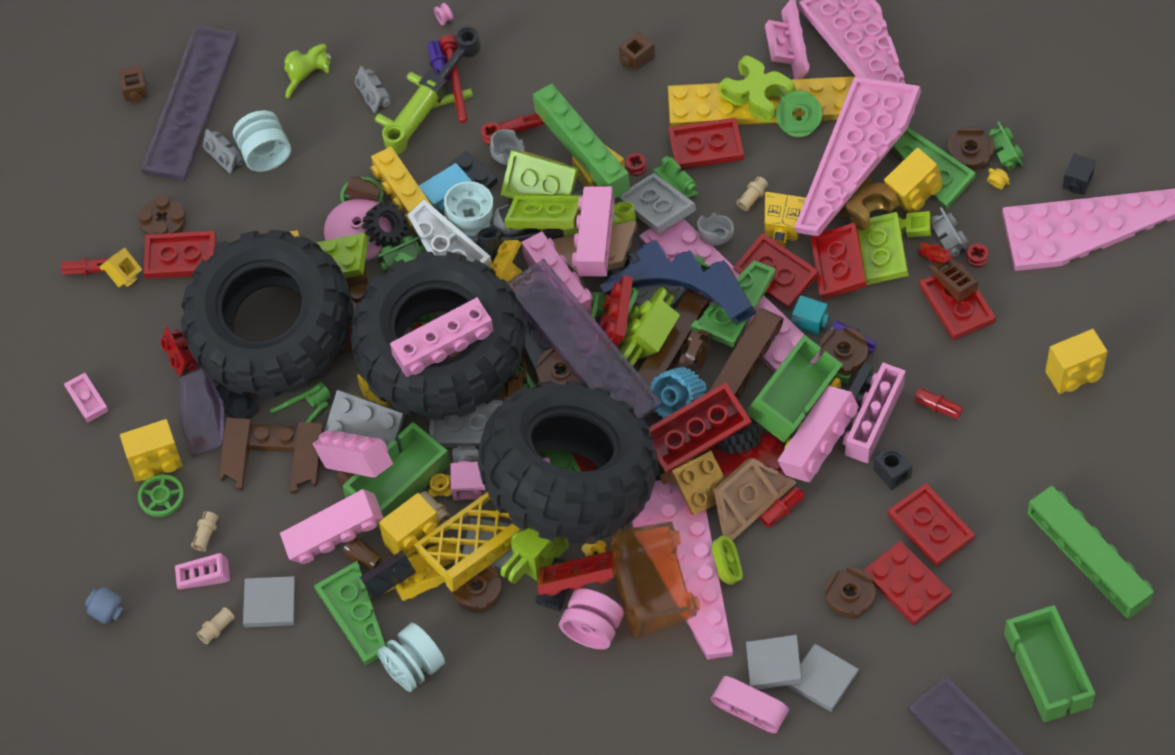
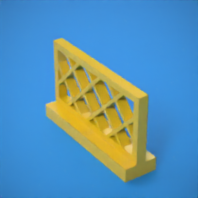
M488 492L414 544V549L446 580V586L452 592L512 550L511 540L513 535L518 530L522 531V529L514 524L508 527L498 526V518H509L512 520L509 517V513H499L497 509L496 511L482 510V505L491 500ZM466 516H478L477 525L463 524V519ZM481 516L495 517V526L480 525ZM448 529L459 530L458 538H443V535ZM462 530L476 531V539H461ZM479 531L494 532V537L489 541L479 540ZM428 543H438L439 550L438 552H427L424 546ZM442 544L457 545L456 553H442ZM460 545L475 546L471 554H459ZM441 559L455 560V565L446 571L440 565Z

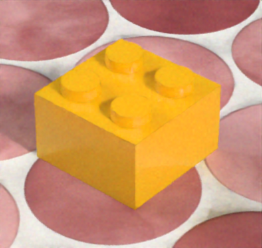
M918 147L884 179L885 184L895 191L899 206L907 213L919 211L931 195H935L940 191L943 184L938 165Z
M1091 329L1050 346L1045 372L1059 394L1066 391L1072 392L1083 384L1098 381L1103 376L1108 351L1095 330Z
M167 419L119 434L136 482L146 481L153 476L170 473L177 468L183 467Z
M419 493L379 521L384 546L393 555L403 550L406 557H410L418 553L414 549V544L439 527L437 512ZM428 543L426 546H424V548H426L427 546H432L435 543Z

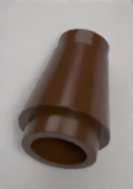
M351 176L345 194L350 195V198L378 201L381 188L358 176L356 178Z
M355 538L347 542L343 549L347 559L354 562L358 561V564L370 569L377 567L381 561V557L361 538Z

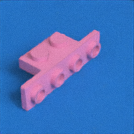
M789 0L781 12L783 23L768 20L765 24L771 61L790 64L794 79H803L809 71L806 45L803 41L796 0Z

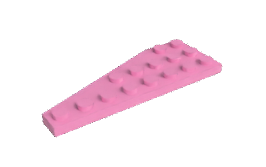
M803 0L799 2V10L856 77L905 84L904 74L899 66V59L891 36L889 37L886 22L883 20L881 7L876 0Z
M854 77L796 222L795 230L797 233L819 236L907 130L921 94L920 86Z
M1175 189L1003 207L1002 215L1014 271L1063 266L1076 257H1085L1093 250L1100 247L1102 249L1135 236V233L1145 229L1147 231L1152 229L1156 224L1165 220L1168 222L1174 220Z
M661 480L655 481L650 500L645 504L644 510L632 521L634 534L641 542L647 557L650 558L655 566L657 574L674 603L676 602L682 617L690 626L706 658L715 659L733 656L718 570L712 553V539L707 512L704 510L692 516L677 485H674L673 482L663 485Z

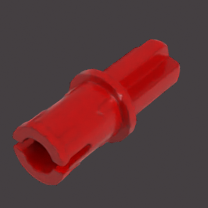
M537 113L523 117L518 115L519 118L499 123L501 130H513L515 133L520 131L525 133L527 129L545 124Z
M922 242L919 244V247H922L923 250L917 248L919 256L925 257L931 262L946 264L948 260H952L950 251L942 248L939 244Z
M83 258V260L63 261L61 263V272L63 275L84 274L85 276H88V273L106 272L104 269L101 270L99 266L107 261L108 258L90 260Z
M921 387L916 392L914 402L933 409L934 413L941 412L954 419L960 418L963 412L961 405L945 399L942 394L938 396Z
M796 487L781 500L776 499L775 504L759 516L760 520L767 528H771L779 519L790 514L789 510L804 499V493Z

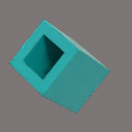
M800 295L792 313V323L799 330L819 336L822 327L826 328L830 319V315L827 314V304Z

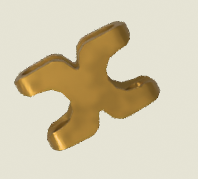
M868 176L836 215L841 218L850 216L851 223L855 222L859 229L865 230L872 225L870 222L871 212L881 209L890 212L899 206V201L892 188L884 183L872 184L871 177Z

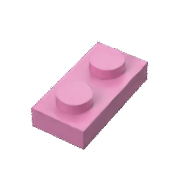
M86 373L64 383L67 392L87 423L109 412Z

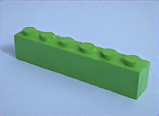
M551 83L533 93L535 112L598 187L612 186L614 199L629 191L628 172L555 86Z
M1050 486L1029 501L1027 514L1127 620L1151 604L1154 595L1151 584L1145 579L1142 580L1136 573L1133 565L1127 561L1125 562L1119 556L1117 549L1102 538L1100 531L1085 520L1082 512L1070 505L1064 493Z

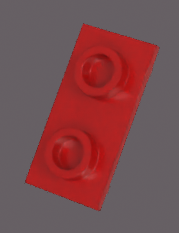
M168 326L165 327L163 337L160 340L163 351H166L172 368L176 370L179 377H182L184 370H195L197 362L189 350L183 351V349H188L183 333L178 331V329L170 331Z

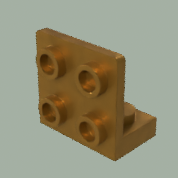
M712 451L696 456L667 474L664 473L659 476L663 485L669 482L677 485L692 516L716 504L714 489L725 480Z

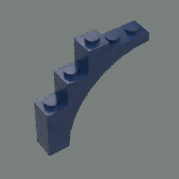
M657 240L644 244L641 250L636 252L640 261L630 263L624 271L608 277L605 283L600 285L604 293L610 295L613 285L616 282L619 283L621 278L626 275L633 278L632 287L637 289L656 285L681 286L691 289L715 301L724 309L736 326L757 313L725 260L713 263L707 271H704L691 250L679 253L671 261Z

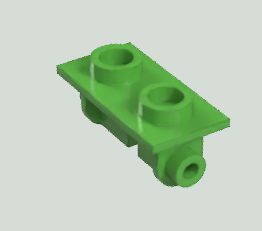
M1000 121L997 122L1000 128L992 129L988 134L994 141L995 151L1004 148L996 153L1002 166L1007 170H1012L1015 164L1019 162L1024 167L1021 160L1024 155L1018 144L1013 145L1011 140L1015 138L1009 127L1004 128Z
M665 156L661 160L662 166L653 169L655 174L687 198L698 195L695 191L697 189L696 182L685 171L680 172L681 167L672 157Z
M411 235L402 239L399 246L393 248L392 245L380 249V254L377 255L376 260L382 259L383 262L380 263L383 272L393 264V258L399 252L415 259L418 253L426 252L423 244L418 245L417 243L420 240L419 236L414 238Z

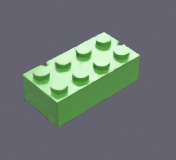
M805 335L793 347L745 411L748 416L782 442H785L797 428L843 365L826 351L813 365L810 361L820 351L821 347Z
M414 422L397 436L402 453H399L398 444L394 439L387 445L388 454L393 465L375 478L358 474L352 476L343 485L345 498L362 489L375 493L383 518H385L415 494L425 489L430 484V479L434 475L441 474L450 466L448 450Z
M1055 605L1006 620L1004 635L1012 653H1016L1015 660L1043 722L1064 717L1067 710H1069L1070 714L1092 708L1095 692Z

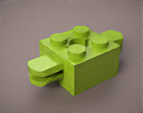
M664 287L655 291L650 301L647 300L642 305L633 306L628 315L625 337L618 345L619 352L614 359L618 364L622 363L621 366L626 370L631 368L637 360L659 352L680 316L670 307L674 296L671 293L667 294V290Z
M530 528L524 531L518 530L511 540L513 556L503 565L500 572L501 576L508 578L512 584H515L526 573L538 582L540 568L552 565L554 558H559L569 548L568 539L555 537L554 541L538 537L539 532Z

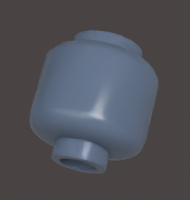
M107 587L95 588L85 602L87 614L103 624H108L112 619L117 621L124 611V608L121 607L122 597Z

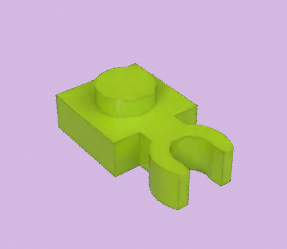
M930 211L906 213V219L899 217L901 233L906 232L908 238L931 236Z

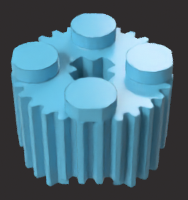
M686 367L675 368L659 374V376L653 378L654 381H651L652 385L649 386L651 393H653L651 395V398H653L652 403H655L654 412H658V416H662L663 419L705 395L707 391L706 383L698 379L699 375H695L694 371L691 372V369H686Z

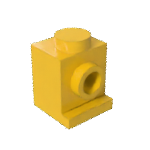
M125 247L99 266L101 270L104 269L118 287L124 284L126 287L130 286L138 279L136 274L142 270Z

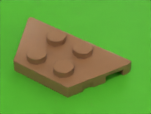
M636 221L612 226L608 270L624 267L627 259L626 254L630 251L633 233L637 231ZM575 234L552 239L559 256L563 255L571 272L575 271L578 275L577 267H573L572 254L577 252L574 244Z
M748 458L714 489L722 535L729 537L733 541L773 505L776 499L783 496L797 482L778 473L779 471L771 467L764 466L763 463L753 458Z

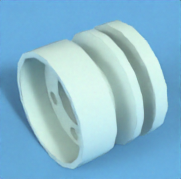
M266 110L255 111L241 118L234 126V139L241 150L247 167L257 172L269 171L277 168L290 156V143L282 130L277 116L273 112Z
M476 182L455 184L447 191L444 197L445 218L474 243H478V232L484 228L493 227V197L490 191L482 184Z
M414 623L409 624L397 634L401 645L391 639L387 642L388 647L382 646L377 651L378 657L388 674L409 692L417 687L416 683L421 684L425 681L421 669L425 673L432 675L445 664L444 657L433 640Z

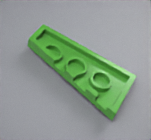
M908 127L892 148L904 161L918 147L938 165L943 184L940 191L934 196L947 210L976 178V173Z
M753 261L737 277L738 282L755 310L776 274L775 268L757 261ZM715 303L704 311V315L698 321L695 320L692 323L691 331L698 332L700 329L712 333L713 340L735 348L751 317L736 326L724 309Z
M358 561L314 585V588L366 666L379 658L377 651L382 646H385L367 589L360 579L362 574Z

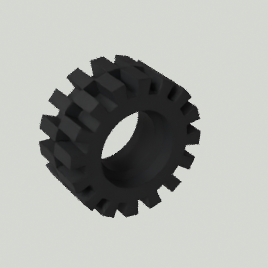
M381 202L367 211L366 216L362 220L365 222L362 225V229H367L365 234L371 236L369 241L373 242L375 240L376 246L382 244V247H386L402 239L407 233L405 230L408 228V224L404 223L408 220L407 216L402 217V214L405 213L403 209L398 211L399 206L397 204L392 206V202H387L386 204ZM379 217H386L391 222V232H385L381 229L378 223Z
M750 418L751 424L717 443L718 449L724 453L729 451L730 454L738 451L739 454L743 450L748 452L750 448H756L761 441L758 422Z

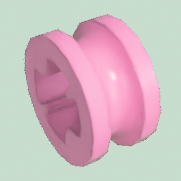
M442 3L440 8L434 7L435 16L441 25H446V21H453V14L446 3Z

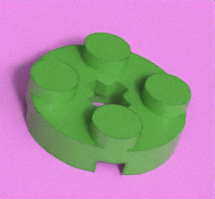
M794 90L781 97L776 107L777 123L783 131L794 137L809 135L816 129L822 119L820 103L814 95L807 91ZM797 107H801V110L805 111V115H802L800 120H797L796 116H792V112L796 111Z

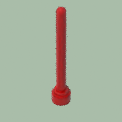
M451 34L444 35L439 39L442 52L446 54L447 62L457 50L456 37ZM456 65L450 73L458 120L460 123H466L468 118L458 67Z

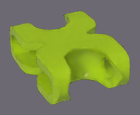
M744 56L739 61V72L745 79L736 81L724 78L717 86L718 92L721 97L736 106H743L749 103L751 115L762 121L770 122L775 116V107L768 99L770 97L781 98L787 93L796 90L795 84L788 77L777 71L764 74L765 67L763 63L750 56Z

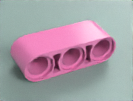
M729 676L722 678L711 697V701L717 707L770 733H777L789 712V708L783 702Z

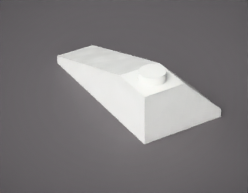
M423 200L408 214V218L427 252L432 251L434 255L446 256L447 251L465 255L467 260L471 262L476 259L487 266L492 264L491 257L427 201Z

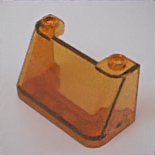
M672 521L618 530L613 533L610 551L613 550L616 559L614 577L633 639L645 637L696 616L697 611H700L698 596H694L692 592H687L676 554L677 545L681 544L680 533L674 529Z

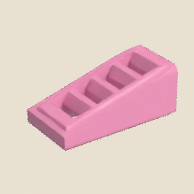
M222 553L175 565L176 584L179 590L230 581L229 562ZM206 568H209V574L206 575ZM196 569H199V577H196ZM185 571H189V580H186Z

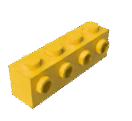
M389 147L371 156L373 166L370 169L375 179L380 180L386 195H390L393 204L399 206L397 210L403 209L405 212L403 217L407 216L408 219L406 224L418 236L408 218V214L423 200L427 201L430 205L431 203L392 147Z

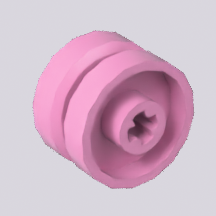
M589 589L575 590L568 603L569 609L564 611L559 622L561 631L570 639L593 649L609 648L615 635L614 629L619 627L623 618V609L617 602L597 591Z

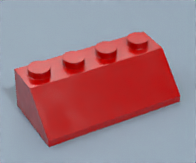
M725 382L649 427V432L653 439V448L657 452L658 464L667 474L752 422Z

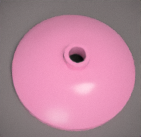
M351 199L339 204L326 219L324 225L325 241L366 232L367 229H362V225L365 223L362 221L363 217L366 216L367 211L379 203L373 200ZM379 217L378 223L381 229L385 232H391V222L386 217ZM356 221L361 222L359 225H354ZM368 240L365 262L376 259L377 255L380 254L379 250L384 248L382 244L376 246L375 240L373 242Z

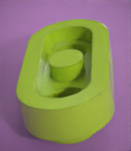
M722 535L712 542V553L719 578L726 584L733 585L742 579L743 571L734 542L729 537Z

